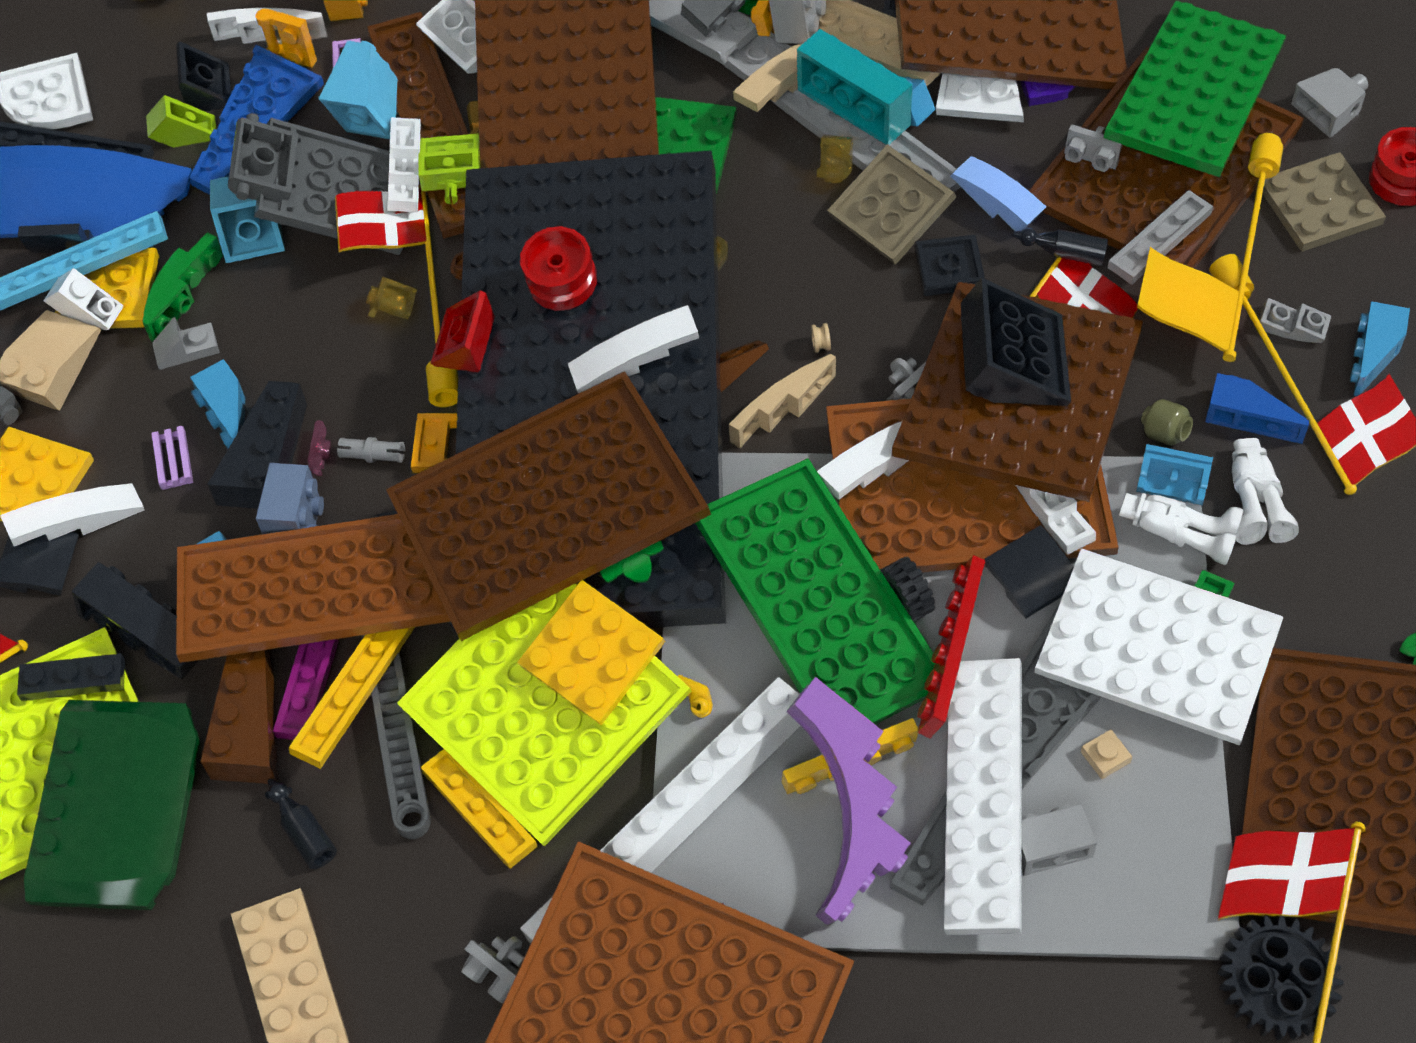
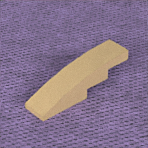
M802 44L788 48L751 74L733 91L734 100L758 112L769 100L776 102L787 90L793 93L797 89V48Z
M829 354L801 367L754 399L729 423L730 443L741 448L759 427L770 433L788 412L800 417L836 376V356Z

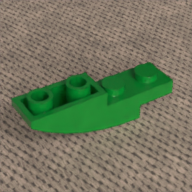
M207 232L189 252L178 248L159 272L147 297L143 316V325L151 342L157 338L172 318L175 317L178 320L190 309L194 303L191 290L197 287L202 278L220 262L223 253L216 236Z

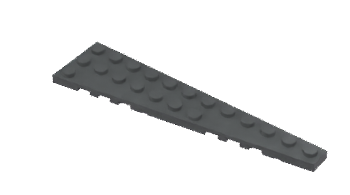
M1059 605L1022 664V789L1101 698V696L1035 673L1036 664ZM947 790L907 854L906 862L896 872L890 883L891 889L922 906L945 880Z

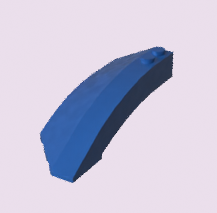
M50 145L0 147V238L18 237L19 226L78 223L83 230H90L93 237H96L155 211H158L160 216L165 214L162 210L173 200L176 199L179 202L188 195L191 183L189 177L192 170L191 168L123 152L94 148Z

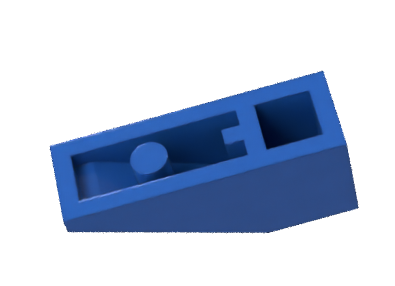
M1217 373L1205 422L1303 444L1310 420L1252 381L1234 375Z

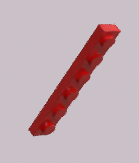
M975 555L965 565L960 564L952 577V583L955 584V588L950 593L945 604V608L949 611L939 628L938 635L942 636L941 643L937 645L932 655L931 661L935 663L934 670L929 674L924 686L928 694L921 703L917 713V717L921 719L918 734L929 739L946 722L985 564L984 559Z

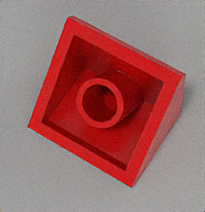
M480 290L446 309L431 359V365L441 368L480 372L495 319L485 292Z

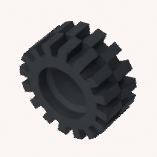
M903 557L880 569L913 622L935 610V599L931 596L933 592L927 586L929 583L927 579L922 577L923 573L920 568L917 569L916 563L914 561L911 562L909 557Z

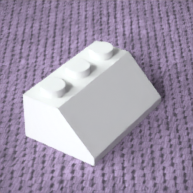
M441 0L416 25L466 73H477L475 2L473 0Z

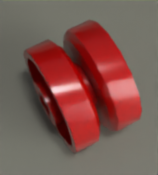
M1401 127L1385 134L1377 147L1375 159L1370 169L1369 180L1374 192L1385 201L1396 205H1416V127Z
M563 226L548 227L535 233L526 241L520 253V266L526 278L528 289L538 304L555 311L570 310L583 304L592 295L597 284V271L592 260L590 247L583 235L575 229Z

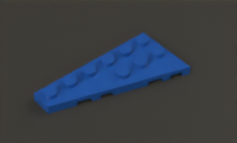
M255 45L252 51L253 58L250 63H246L243 69L244 76L241 82L235 85L219 117L221 122L217 130L213 129L210 135L211 142L207 150L201 153L189 177L192 186L210 195V180L229 176L236 123L240 118H247L248 114L254 113L259 116L260 123L267 124L270 118L288 122L324 85L322 76Z

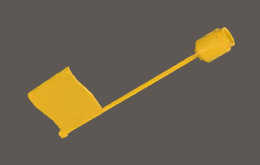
M1272 133L1259 135L1252 144L1248 169L1259 180L1238 291L1215 277L1173 261L1150 247L1137 308L1161 323L1194 335L1223 351V360L1226 362H1234L1236 360L1237 353L1234 351L1264 182L1265 179L1275 177L1280 169L1283 144L1281 139Z

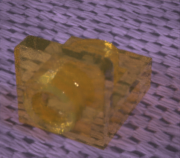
M823 135L821 137L820 168L817 170V177L825 178L826 182L838 183L842 182L843 179H846L852 173L853 137Z
M382 277L378 286H372L366 300V303L370 304L368 316L374 318L379 309L408 320L412 312L417 289Z

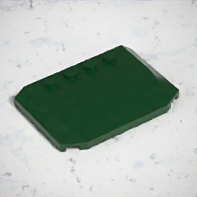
M69 700L61 709L24 876L25 901L35 906L130 910L153 909L156 905L154 902L155 898L164 886L170 885L176 875L200 747V738L191 718V710L186 703Z

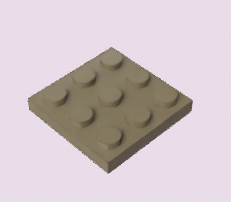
M887 144L827 211L832 218L896 265L915 244V241L925 233L953 202L956 196L951 189Z
M1341 152L1281 171L1275 177L1265 179L1263 196L1301 252L1383 225L1386 218Z

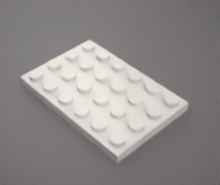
M1081 548L1036 664L1035 673L1240 745L1283 616Z

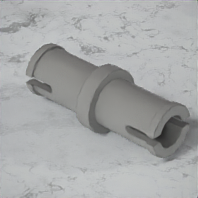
M341 437L338 441L339 446L351 447L350 449L337 448L339 458L365 459L367 463H375L376 460L397 461L401 463L405 458L404 454L392 453V451L405 452L404 442L378 441L376 437H368L366 440Z

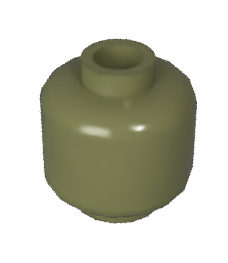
M1165 399L1157 400L1151 406H1148L1141 418L1146 436L1169 446L1185 441L1193 427V419L1190 417L1188 409L1183 405Z

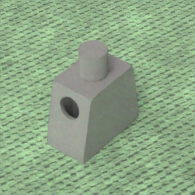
M1333 68L1297 83L1291 104L1331 138L1360 112L1366 94L1364 90L1368 88V81L1360 73L1350 78L1340 69Z

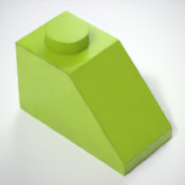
M166 95L159 100L146 116L148 138L173 148L211 141L210 135L213 129H216L214 115Z

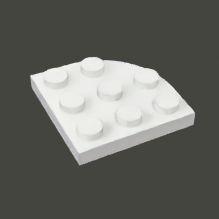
M77 53L0 72V104L6 115L17 124L55 130L93 120L83 71Z

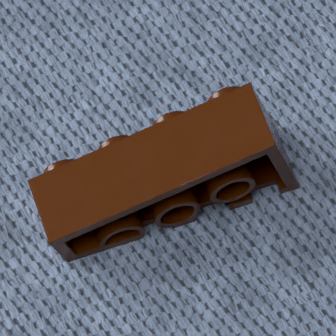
M269 649L228 655L226 657L201 758V763L211 780L268 784V779L272 778L278 782L276 768L277 745L273 733L276 723L274 712V667Z

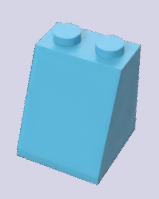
M367 41L346 42L319 100L346 132L390 139L391 117L396 118L398 78L389 68L390 65L378 54L376 47Z
M229 176L210 180V211L226 263L285 251L281 224L254 217L256 200L250 198L246 200L238 199L236 194L232 193L228 188Z

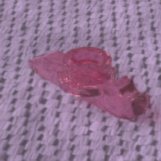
M320 420L315 422L308 457L309 469L317 476H322L321 469H324L325 461H322V459H329L331 440H325L327 429L323 421Z

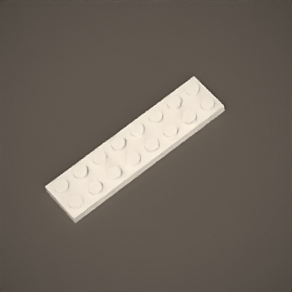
M1020 658L960 662L948 710L944 931L946 935L1022 933V664Z

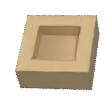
M1112 729L1086 743L1081 749L1082 755L1101 779L1131 763L1133 757Z

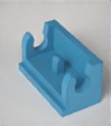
M1146 444L1136 492L1161 495L1179 501L1203 505L1213 457Z

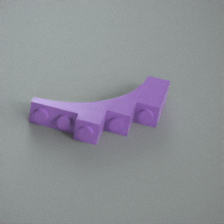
M815 677L805 686L786 712L807 731L823 754L835 780L842 809L843 840L839 866L830 892L815 915L828 925L837 919L842 922L855 906L851 902L852 898L858 890L863 893L875 879L876 875L872 871L880 877L890 871L896 873L906 862L908 856L904 852L911 843L877 816L878 814L882 817L892 806L895 800L890 796L897 788V786L867 763L879 750L881 744L877 740L884 731Z

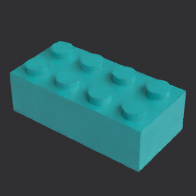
M821 29L816 31L797 48V90L885 145H890L911 125L913 84L908 82L907 79L896 75L882 64L876 63L863 55L859 50L851 48L837 37Z

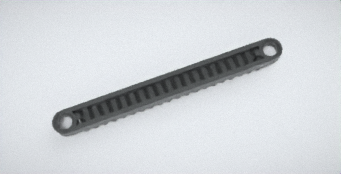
M399 650L371 695L393 822L402 837L417 839L428 831L431 818L412 717L397 704L408 692L402 655ZM417 812L421 815V820L417 825L407 827L402 824V820L407 813Z

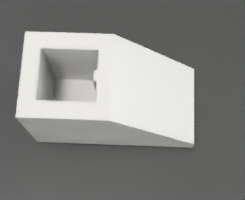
M74 268L56 280L43 300L63 316L106 331L110 329L124 306Z

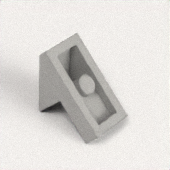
M174 317L152 342L159 370L220 353L211 322L181 331Z

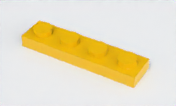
M913 718L882 730L884 732L877 740L881 746L876 754L867 762L869 765L879 762L882 759L881 756L894 751L895 754H900L914 746L918 736V727ZM820 755L783 770L781 783L787 795L797 791V794H802L815 788L817 782L827 778L833 781L834 778L824 756Z
M445 749L421 766L422 773L509 869L537 848L536 841L523 826Z

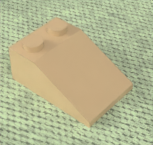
M46 310L5 350L0 359V385L15 396L60 411L101 329Z

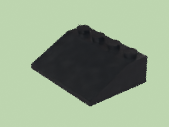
M981 277L960 303L966 391L994 403L1068 406L1071 403L1062 314Z

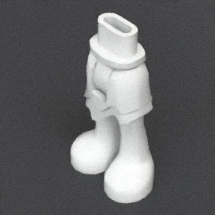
M1257 438L1235 440L1233 443L1235 451L1232 453V476L1234 488L1239 493L1243 506V516L1235 534L1236 541L1244 545L1254 544L1265 536L1266 531H1268L1269 539L1274 543H1285L1293 540L1299 533L1296 519L1285 509L1281 500L1283 496L1281 483L1276 477L1273 466L1267 457L1266 449L1261 447L1260 441ZM1265 501L1268 514V522L1262 512L1259 502L1264 503Z
M1126 493L1119 516L1133 520L1132 525L1163 537L1179 547L1187 544L1209 555L1214 561L1223 565L1227 564L1235 543V534L1241 521L1243 509L1230 507L1221 517H1214L1187 507L1184 502L1177 501L1176 499L1161 495H1150L1145 500V493H1142L1141 497ZM1188 526H1191V527H1193V528H1195V529H1198V530H1200V531H1202V532H1205V533H1207V534H1209V535H1206V534H1203V533H1200V532L1191 530V529L1188 528Z

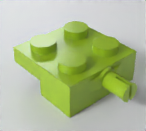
M479 133L420 138L418 176L422 191L445 190V202L451 204L452 197L453 204L457 203V189L466 188V170L480 169Z

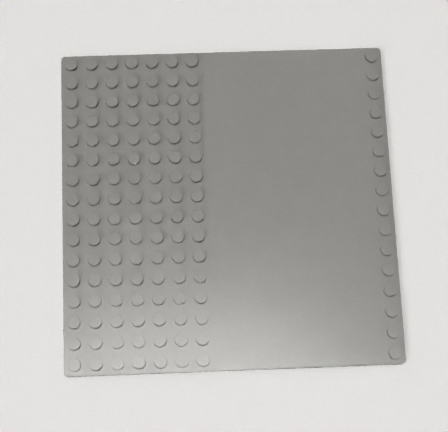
M722 453L723 497L809 458L816 471L832 461V454ZM1103 456L1101 466L1119 546L1117 555H1106L1105 557L1195 586L1202 570L1207 571L1205 553L1187 544L1179 547L1163 537L1132 525L1133 520L1119 516L1126 493L1139 497L1142 495V493L1136 492L1144 457ZM832 494V496L838 503V499ZM1184 502L1187 507L1202 513L1201 505ZM1188 526L1189 529L1204 534V532H1202V531H1200V530H1198V529H1195V528H1193V527H1191V526ZM1077 558L1069 559L1073 567L1075 566ZM984 567L961 661L1020 658L1021 664H1023L1062 600V597L1025 619L1006 597L1005 588L987 567ZM955 570L924 572L922 574V577L927 579L929 583L927 584L928 588L933 592L931 596L935 599L934 605L936 608L933 612L914 621L933 653L937 645L941 643L942 636L938 635L944 618L948 615L949 610L945 608V604L950 593L955 588V584L952 583ZM726 572L725 624L663 627V638L666 642L662 646L661 662L675 675H683L706 685L710 691L713 708L708 716L703 718L697 717L690 710L691 706L687 696L657 727L653 798L778 677L799 693ZM1104 697L1100 698L1022 789V816L1030 813L1036 814V816L1049 813L1053 808L1063 804H1069L1070 806L1082 804L1097 841L1093 858L1026 876L1022 873V933L946 935L944 931L945 880L922 906L890 888V883L896 874L892 871L881 877L872 871L876 875L875 879L863 893L858 890L851 900L855 906L842 922L837 919L835 922L826 925L815 915L830 892L839 866L843 840L842 809L835 780L831 781L827 778L817 782V786L806 793L797 794V791L788 795L781 783L783 770L823 755L807 731L801 726L652 872L666 880L830 951L1220 960L1219 956L1224 951H1229L1225 947V943L1230 938L1236 939L1234 933L1240 928L1239 916L1218 920L1233 852L1223 739ZM923 701L876 724V726L884 730L913 718L919 729L921 719L917 717V713ZM948 714L946 722L931 739L918 734L914 746L900 754H895L892 751L881 756L882 759L879 762L871 765L897 786L890 796L895 800L882 817L878 814L877 816L911 843L904 852L906 855L947 790ZM1112 729L1133 757L1131 763L1101 779L1082 755L1081 749L1086 743Z

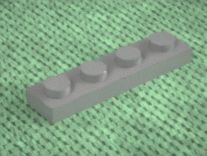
M1188 190L1109 260L1108 269L1131 285L1144 275L1150 247L1165 256L1212 214L1213 206Z

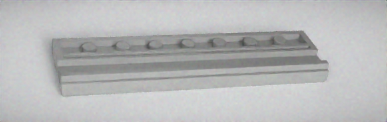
M649 0L651 25L723 65L727 62L728 55L734 50L740 51L758 35L756 26L752 23L750 17L738 11L736 13L731 11L725 17L726 22L716 33L711 31L705 37L680 14L682 3L685 0Z

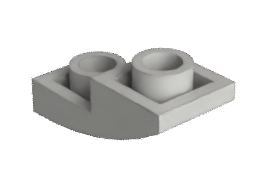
M1270 298L1263 304L1259 316V321L1265 332L1292 340L1311 343H1322L1325 340L1331 315L1303 303L1296 310Z

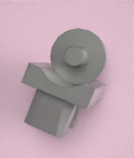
M1071 125L1064 151L1065 159L1074 163L1084 159L1092 162L1094 169L1105 172L1108 168L1116 169L1118 166L1122 145L1121 143L1103 138L1105 127L1098 126L1095 132Z
M896 358L892 361L890 367L893 374L889 376V380L892 384H896L899 380L902 383L886 401L911 399L915 391L914 387L918 384L926 362L914 372L913 368L917 365V362L913 358L907 361Z
M516 936L506 942L496 937L491 944L499 951L496 953L486 944L481 943L478 945L475 941L471 940L465 948L470 953V956L467 958L461 972L476 983H481L490 970L493 971L498 977L487 992L497 1001L504 1003L519 971L510 963L513 962L518 967H521L525 958L519 953L522 941Z

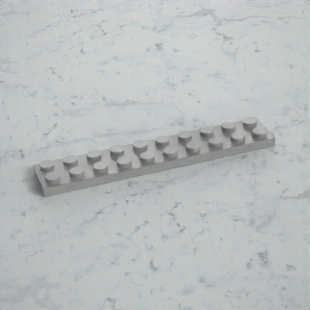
M772 32L770 36L757 35L740 51L734 50L728 55L724 66L745 81L765 63L791 48V46L787 43H776L775 34ZM797 89L793 93L787 90L776 102H773L861 170H864L886 146ZM904 131L889 145L953 192L960 188L950 177L957 169L908 132Z

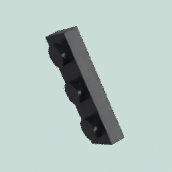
M122 653L20 664L17 695L21 701L124 690L125 658Z

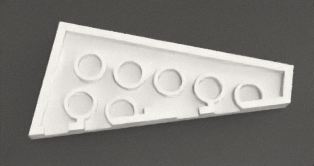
M942 73L936 104V115L1024 122L1016 80Z

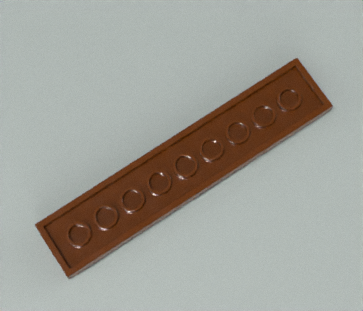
M422 12L367 26L370 39L376 47V51L390 65L389 68L398 78L396 110L399 118L421 119L420 138L468 134L434 43L416 25L423 18ZM466 188L457 189L458 201L455 204L452 202V197L451 204L445 202V190L426 191L443 239L464 233Z

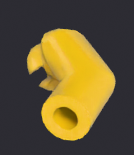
M678 675L692 690L688 695L692 714L700 718L708 716L713 708L709 688L683 675Z

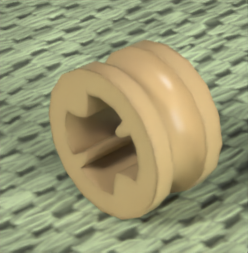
M823 323L821 327L811 325L814 352L819 353V350L822 348L826 349V351H831L828 324Z

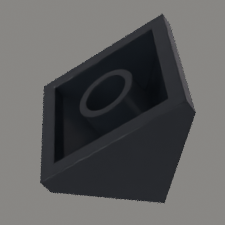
M178 41L176 44L178 84L185 104L202 111L224 109L231 95L229 63Z

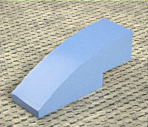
M971 156L950 176L992 218L998 214L1014 231L1025 229L1046 208L1040 200L1017 181Z

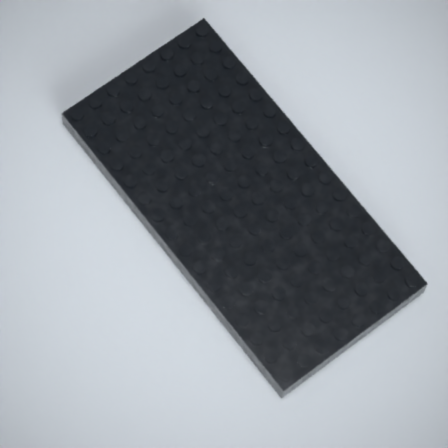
M712 150L467 169L461 300L480 290L485 292L495 319L480 372L459 370L456 454L579 394L568 366L569 362L627 329L688 305L698 330L699 339L669 348V356L640 365V373L628 377L705 502L709 504L722 498L716 171ZM563 226L575 229L585 237L596 267L597 284L592 295L583 304L570 310L555 311L542 307L533 299L520 266V253L526 241L535 233L548 227ZM695 523L660 540L664 549L655 555L649 556L652 563V572L647 582H634L626 578L622 573L615 580L608 583L602 578L600 571L583 579L584 582L649 628L726 623L725 571ZM449 622V624H450V626L452 627V629H453V631H454L456 637L459 639V636L457 635V633H456V631H455V629H454V627H453L452 622Z

